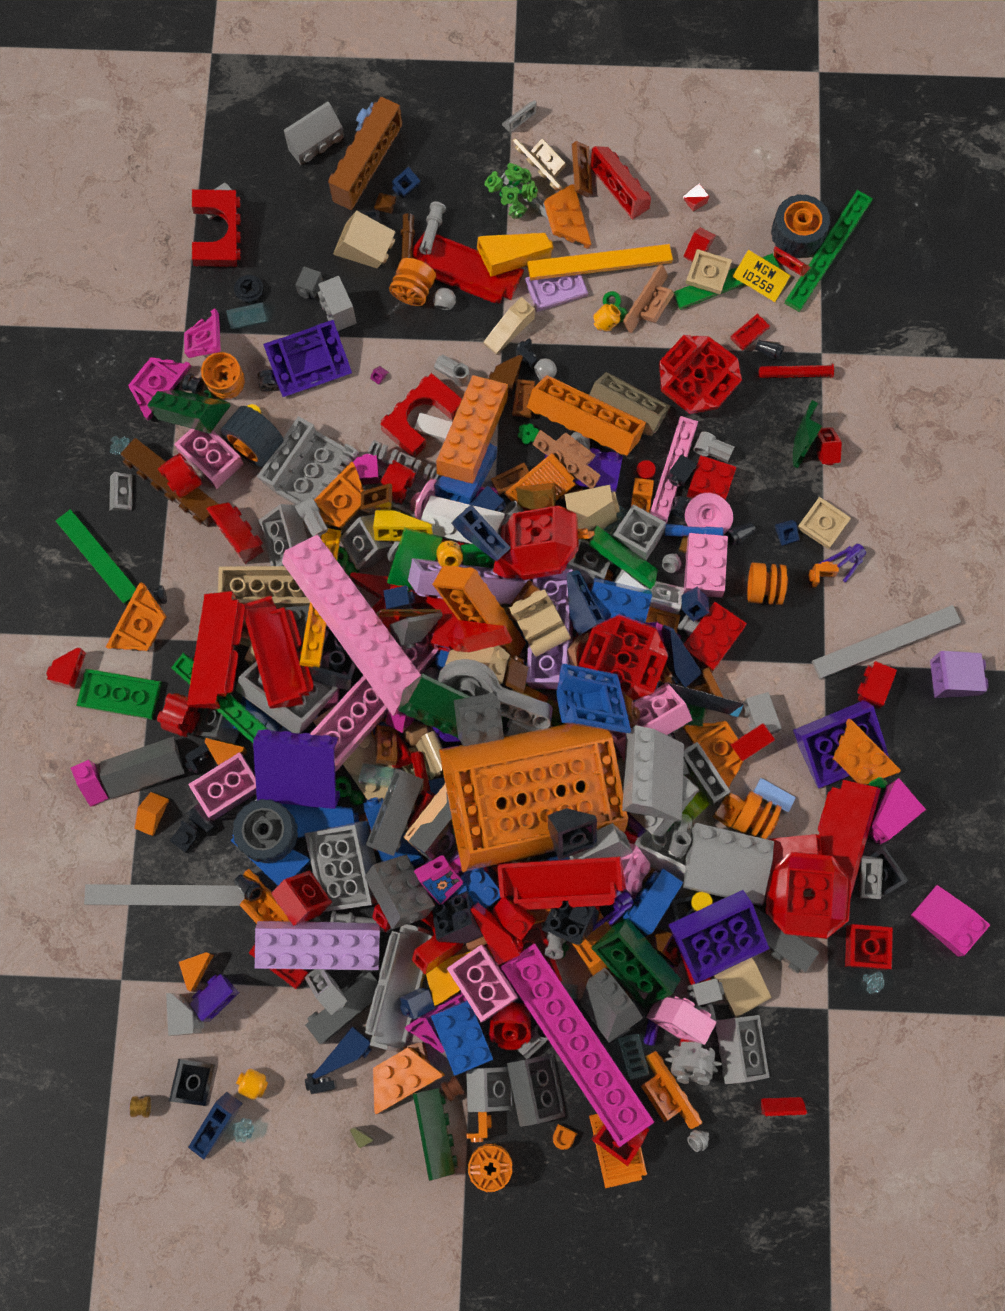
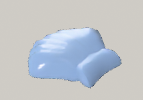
M372 102L367 110L362 108L358 114L356 121L359 123L356 131L361 130L365 118L369 117L372 112Z

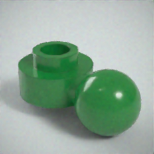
M609 291L603 296V305L612 304L610 298L615 297L616 302L613 305L619 309L621 313L620 322H623L626 314H628V310L620 306L622 302L621 295L616 291Z
M339 546L338 553H342L343 558L337 556V562L340 566L345 567V572L349 577L352 572L359 573L360 570H357L353 562L349 561L350 557L345 548Z
M339 776L335 779L336 791H340V797L349 796L350 803L355 806H359L364 802L365 796L363 792L353 790L352 781L348 777ZM340 783H344L346 787H341Z

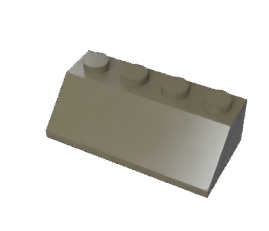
M607 372L594 383L589 394L600 401L647 422L643 434L650 436L658 430L671 407Z

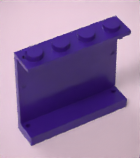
M268 729L258 730L253 740L257 800L270 799L281 804L336 809L340 799V791H336L334 749L338 737L311 735L309 733L299 734L289 731L279 732Z

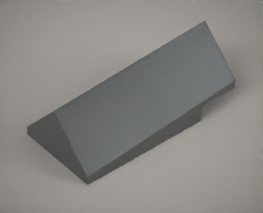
M175 736L100 762V778L110 799L166 782L170 778L185 774Z

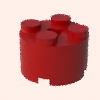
M178 453L158 468L161 475L169 481L167 484L170 489L176 492L179 498L186 496L202 485L201 479L193 467L185 462L187 459L181 453Z
M395 460L388 466L381 479V483L383 485L392 484V502L402 505L407 496V487H412L416 473Z
M169 693L166 696V704L163 711H160L157 721L161 723L163 730L182 737H188L187 733H192L195 730L201 713L197 712V707L187 706V696L179 693Z
M512 1002L490 1017L489 1036L492 1042L494 1040L498 1043V1047L506 1050H516L521 1048V1045L525 1042L527 1044L530 1041L532 1017L524 1003Z

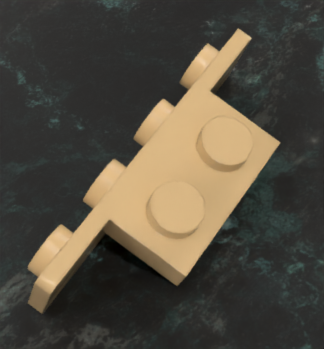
M514 138L513 141L516 144L515 148L522 155L525 153L528 156L526 160L533 167L536 165L539 168L538 173L544 179L548 178L551 181L549 183L550 186L556 191L564 189L557 181L556 176L566 167L567 163L544 139H541L529 151L521 141Z

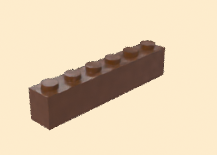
M134 438L120 453L124 459L122 462L129 469H136V474L140 478L151 481L150 485L158 492L162 490L165 493L164 496L170 502L176 501L179 504L178 507L186 514L188 512L193 515L192 519L199 525L203 523L208 527L213 522L206 508L218 505V503L199 488L179 498L176 492H173L167 483L169 481L158 470L165 461L137 438Z

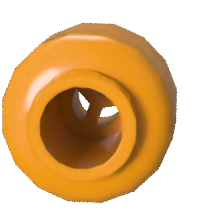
M604 304L593 315L594 326L599 331H611L620 322L621 313L619 309L613 304Z
M445 541L438 546L437 559L440 566L458 567L461 565L463 554L458 543Z
M250 1068L245 1073H240L235 1084L239 1085V1094L255 1100L257 1097H262L268 1082H266L264 1074Z

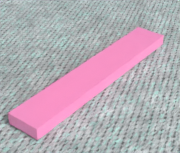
M680 416L650 514L666 522V524L678 488L669 482L667 476L681 454L685 457L688 456L698 421Z

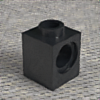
M681 454L669 471L667 479L672 485L683 488L694 473L697 464Z

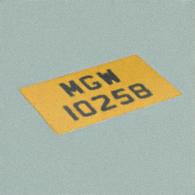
M748 250L733 277L773 302H776L790 275Z

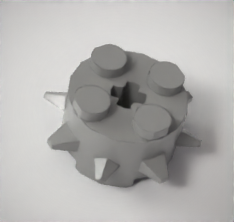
M681 1042V1046L675 1045L674 1050L668 1052L672 1057L665 1058V1060L672 1062L671 1073L677 1077V1082L687 1084L691 1081L697 1082L700 1085H709L713 1073L718 1072L715 1066L722 1065V1063L714 1060L715 1051L712 1048H709V1050L701 1048L702 1044Z

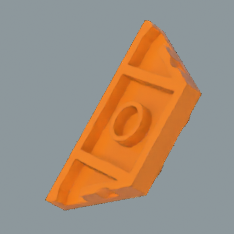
M571 184L548 197L544 202L553 235L565 238L572 243L575 241L584 244V248L589 249L592 244L574 184Z
M353 462L314 499L324 523L340 529L361 509V492L364 489Z
M141 582L137 586L106 648L150 650L167 616L144 583Z
M851 719L846 721L847 728L844 736L841 735L839 747L833 759L857 783L867 785L878 777L885 778L901 771Z
M726 721L704 723L703 726H683L692 743H699L729 788L743 763L730 746L738 738Z
M411 1047L373 1067L375 1114L381 1113L445 1076L444 1073L433 1067L428 1060L420 1057Z

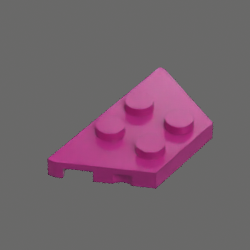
M216 309L210 311L212 316L205 322L203 319L199 320L184 333V353L188 358L221 351L219 313Z
M151 357L128 386L146 420L149 421L154 415L147 406L157 391L174 390L192 367L189 362L177 363L174 360H161L160 358Z
M460 992L404 1028L443 1053L445 1051L431 1015L467 999Z

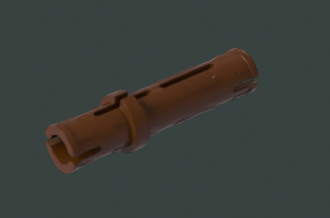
M408 214L403 215V229L401 230L402 259L412 258L415 230L413 229L414 215L410 214L409 221Z

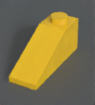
M375 511L373 524L375 541H400L404 527L433 534L432 524L397 511Z

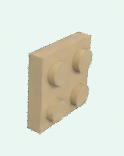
M697 249L686 284L721 294L732 260Z
M819 497L797 528L829 549L851 518Z

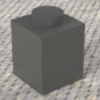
M303 267L295 284L300 296L315 299L319 291L318 284L323 282L321 272Z

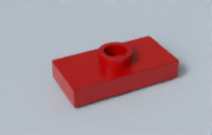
M757 313L733 333L730 339L743 351L770 328V325Z

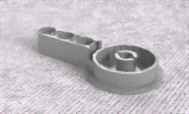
M460 659L446 664L440 671L439 682L470 697L494 693L500 700L501 716L538 729L549 728L553 712L552 706L546 702L502 687L495 673L485 664L475 660Z

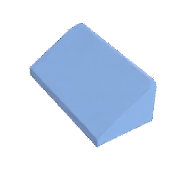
M760 778L753 791L763 797L762 801L767 804L769 801H772L771 807L774 808L777 804L782 806L780 812L788 814L796 798Z

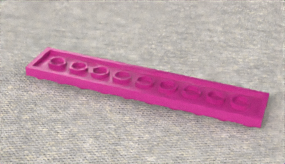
M533 944L524 950L520 956L502 965L500 968L619 1147L653 1124V1119L537 946Z

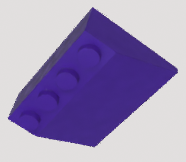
M861 701L793 730L798 747L818 789L850 776L833 759L839 747L841 735L844 736L848 719H851L889 757L874 706L868 702Z
M744 890L669 924L695 984L769 949L753 904Z

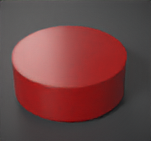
M644 460L638 464L636 473L640 479L650 480L655 475L656 468L651 461Z

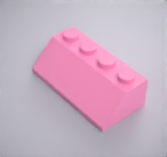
M668 683L655 689L653 694L645 695L634 702L635 707H638L640 711V719L637 720V726L655 729L665 735L670 734L692 720L686 703ZM609 731L613 738L615 750L625 761L626 733Z

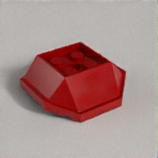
M683 335L659 362L661 392L689 414L718 409L742 381L738 358L709 336ZM699 374L703 376V378L699 379L695 375Z
M561 506L513 513L508 522L501 526V538L510 546V549L501 557L502 562L516 572L523 580L562 574L566 569V565L579 550L578 517L576 513Z
M618 614L593 626L579 662V667L618 674L622 693L632 700H636L654 693L668 658V653L656 627ZM625 653L629 656V660L621 661L618 656Z
M790 852L770 870L765 913L785 935L827 939L849 921L851 878L833 856ZM805 890H812L815 894L814 899H805L803 892Z

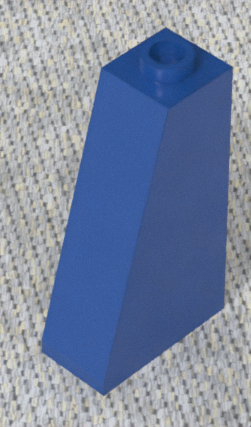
M489 443L473 484L442 476L435 483V496L470 504L478 494L497 458V446Z
M374 797L367 800V803H363L371 831L383 803V797L379 799ZM407 831L402 834L400 848L395 852L394 856L378 850L382 862L407 854L412 865L416 866L424 863L423 855L403 838Z
M282 804L295 818L298 826L297 840L306 839L305 833L359 822V815L354 812L353 808L336 806V809Z
M232 835L233 838L231 839V841L238 847V845L234 841V835ZM294 850L285 856L284 859L278 860L275 863H262L252 860L277 885L286 878L301 874L311 864L308 857Z

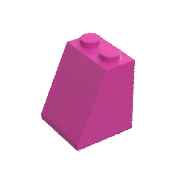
M899 778L886 787L873 815L869 836L874 842L879 844L890 840L926 810Z

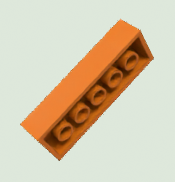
M472 375L436 460L438 475L474 483L507 402L508 384Z
M548 375L532 389L527 408L535 414H541L552 422L560 423L567 429L574 430L585 438H591L599 442L600 445L608 446L617 453L626 456L640 441L647 423Z
M443 565L432 585L457 619L506 626L512 642L499 646L510 654V657L513 658L514 655L519 656L526 642L514 626L513 621L509 619L505 610L500 606L496 597L491 593L487 584L482 580L478 571L471 567L463 568Z

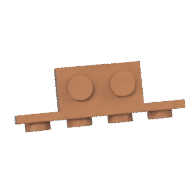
M659 265L656 271L653 272L647 285L644 286L638 299L635 300L634 305L626 314L623 322L628 332L632 333L641 319L656 323L673 297L672 289L662 287L668 278L663 265Z
M542 430L538 432L533 442L536 448L547 456L553 453L573 476L590 489L596 486L601 475L588 466L595 457L594 453L567 433L555 441Z

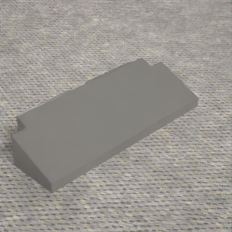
M412 925L401 926L399 933L391 932L366 1024L365 1033L372 1035L371 1046L394 1052H401L403 1047L407 1046L410 1032L404 1027L413 1022V1019L406 1017L402 1013L400 997L422 987L425 974L416 966L412 958L414 950L434 936L432 931Z

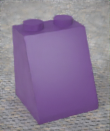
M940 651L930 660L935 698L979 696L987 691L988 679L985 678L984 674L986 662L985 659H982V653Z

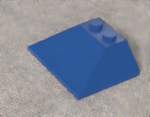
M562 663L556 694L562 723L630 734L631 728L618 674Z

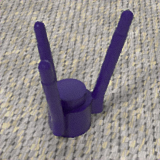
M858 543L853 547L848 546L845 550L822 561L831 562L846 554V558L837 565L838 568L848 561L851 563L855 562L843 579V582H847L857 567L863 562L862 558L866 555V550Z
M616 890L617 897L612 904L614 910L597 922L593 931L614 916L609 921V924L612 925L626 910L632 907L633 900L626 891L621 893Z

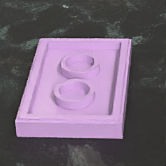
M581 274L531 281L530 277L525 278V283L536 312L588 296V291Z

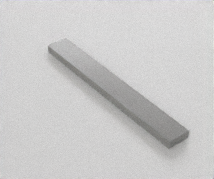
M951 605L812 661V664L819 679H822L961 623V620L954 606Z
M85 884L84 905L240 906L241 901L245 898L237 886Z

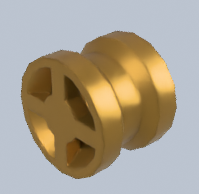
M132 1096L130 1116L137 1117L142 1115L143 1118H149L151 1097L139 1098L138 1096Z

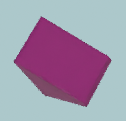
M379 366L373 370L370 379L380 384L389 372Z

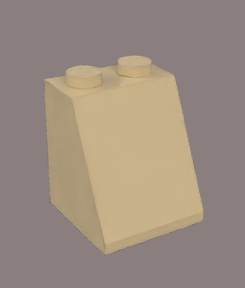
M356 211L346 222L333 254L378 268L381 264H385L388 259L387 251L394 244L395 239L393 236L395 231Z
M610 485L565 494L567 510L576 513L578 517V529L588 528V531H593L596 526L605 529L618 520L616 513L620 512L616 493L615 491L611 492Z
M500 646L470 653L451 650L449 651L446 664L460 659L478 661L488 666L495 673L499 684H501L510 654Z

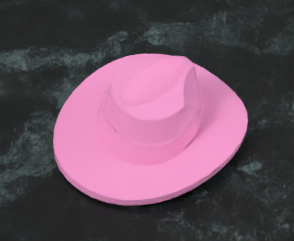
M430 479L423 490L417 492L412 497L410 510L415 512L416 519H422L423 511L430 496H435L436 479Z
M702 493L694 497L685 510V521L687 526L723 527L724 535L732 525L733 512L730 505L721 496L713 493Z

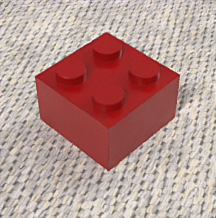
M700 455L687 497L693 499L702 493H713L726 500L736 467Z
M310 870L284 879L271 893L293 926L320 916L332 903Z
M847 925L845 967L878 970L892 969L893 927Z

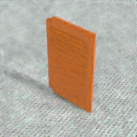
M551 453L504 494L511 502L516 501L518 503L516 487L554 483L557 501L574 487L576 483L573 482L574 476ZM522 507V508L524 509V511L534 510V509Z
M597 1114L589 1116L593 1135L602 1124ZM596 1144L605 1188L642 1180V1175H647L641 1147L627 1167Z

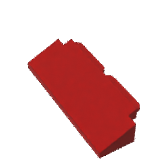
M424 234L415 244L413 258L430 266L436 273V280L451 286L460 287L465 292L493 303L497 302L500 304L503 297L511 300L525 269L517 268L491 277L479 251L437 234L431 253L428 255L427 251L426 254L420 252Z
M233 591L204 594L187 701L188 707L220 709L217 696H226V694L233 691L238 653L233 648L234 645H238L241 641L245 614L244 604L236 600Z
M272 596L244 604V617L269 708L304 705L301 696L310 695L309 692L314 689V684L309 667L299 665L301 652H297V649L301 647L302 642L293 612L285 610L284 607L277 609Z
M843 780L841 789L832 787V790L827 794L818 831L819 836H821L822 855L833 856L851 878L852 894L881 789Z
M621 856L497 864L500 898L513 895L514 904L517 903L521 910L560 908L563 905V901H568L571 907L612 905L617 897L616 889L618 891L626 889Z

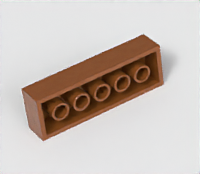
M380 97L378 102L373 104L372 112L369 117L365 118L363 127L360 131H357L354 142L348 146L345 157L339 161L336 172L331 174L328 183L333 202L350 210L354 208L402 127L400 105L383 97Z

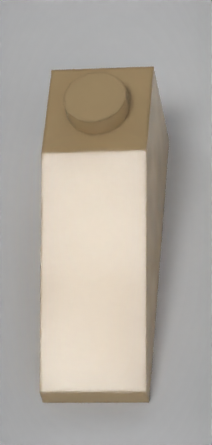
M521 297L508 309L485 339L484 344L497 355L535 319V308Z

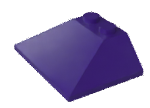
M334 320L263 344L282 397L352 373Z

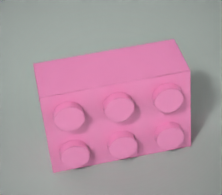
M190 429L174 444L178 452L216 489L244 465L240 455L214 430L209 434Z
M689 533L685 562L684 594L698 586L706 596L722 598L725 592L728 536Z
M240 752L188 784L206 815L212 821L256 794L255 774Z
M480 945L447 968L481 1022L486 1021L519 998L485 945Z
M668 996L654 1003L646 1018L677 1038L704 1045L716 1024V1021L710 1018V1013L703 1009L697 1010L694 1008L695 1004L686 998L682 1000L676 996L674 998Z

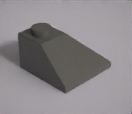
M442 612L411 617L390 624L391 634L403 650L414 648V644L421 642L443 616Z

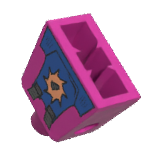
M439 856L414 871L420 883L439 905L443 904L463 884V880L458 874L462 870L459 857L450 863L445 856Z

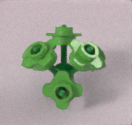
M509 163L507 165L508 170H505V175L509 180L508 185L502 186V178L498 177V172L494 171L485 181V186L489 188L488 191L490 193L501 189V203L503 205L512 204L509 207L510 212L508 214L513 219H518L524 216L528 210L517 199L518 194H522L524 199L532 202V199L537 197L538 190L535 182L530 179L532 175L529 170ZM520 182L524 184L522 190L516 187Z

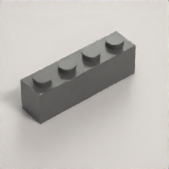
M399 769L395 770L366 843L367 846L394 856L395 852L400 848L401 836L408 828V818L415 810V801L422 792L424 779Z
M753 905L769 950L772 951L771 955L780 962L782 960L789 964L788 968L797 974L799 972L806 973L819 952L797 936L785 935L768 915Z
M363 972L355 979L357 983L352 987L347 985L341 990L347 1002L339 1012L331 1015L324 1009L320 1013L314 1012L307 1018L309 1022L305 1026L320 1045H323L372 1004L378 985V980L372 972Z

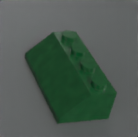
M181 390L157 391L147 406L158 420L210 434L231 404Z
M421 674L403 690L398 711L405 713L408 717L418 719L426 725L433 726L443 733L458 738L454 700L470 696Z
M628 918L614 925L591 947L643 1008L672 995L681 980Z
M440 1088L416 1092L413 1094L428 1179L432 1181L453 1175L456 1172L455 1168L459 1167L457 1156L452 1155L451 1147H454L453 1135L448 1134L447 1126L450 1125L448 1112L444 1113L443 1104H446L444 1091L440 1092Z

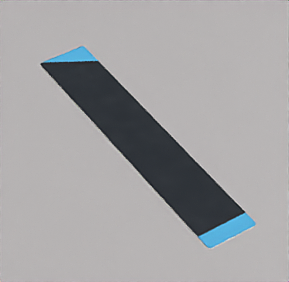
M659 680L656 689L664 685V683ZM668 683L685 703L736 717L739 716L744 703Z

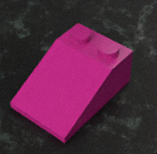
M938 885L934 887L911 914L958 957L964 956L990 926L974 910Z

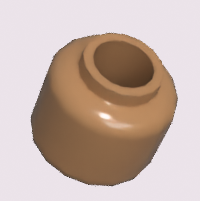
M413 721L403 732L404 742L408 743L410 747H415L423 735L432 731V727H428L422 721Z

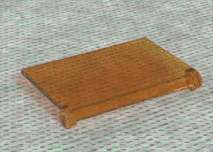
M381 609L376 615L379 619L380 617H417L438 613L441 609Z

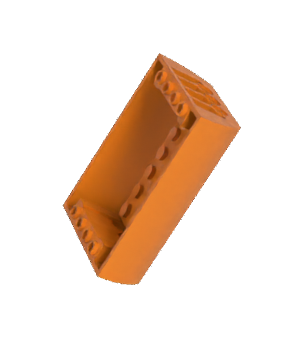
M565 724L505 736L502 740L469 746L460 745L439 750L462 872L555 852L548 830L547 815L566 808L595 815L597 818V830L612 823L623 833L626 830L628 815L626 811H622L623 789L613 738L608 730ZM578 781H583L585 784V789L581 793L576 790V783ZM559 785L565 787V794L562 797H559L556 793V788ZM520 793L526 796V802L523 805H519L516 801ZM500 797H503L506 800V806L500 810L496 802Z

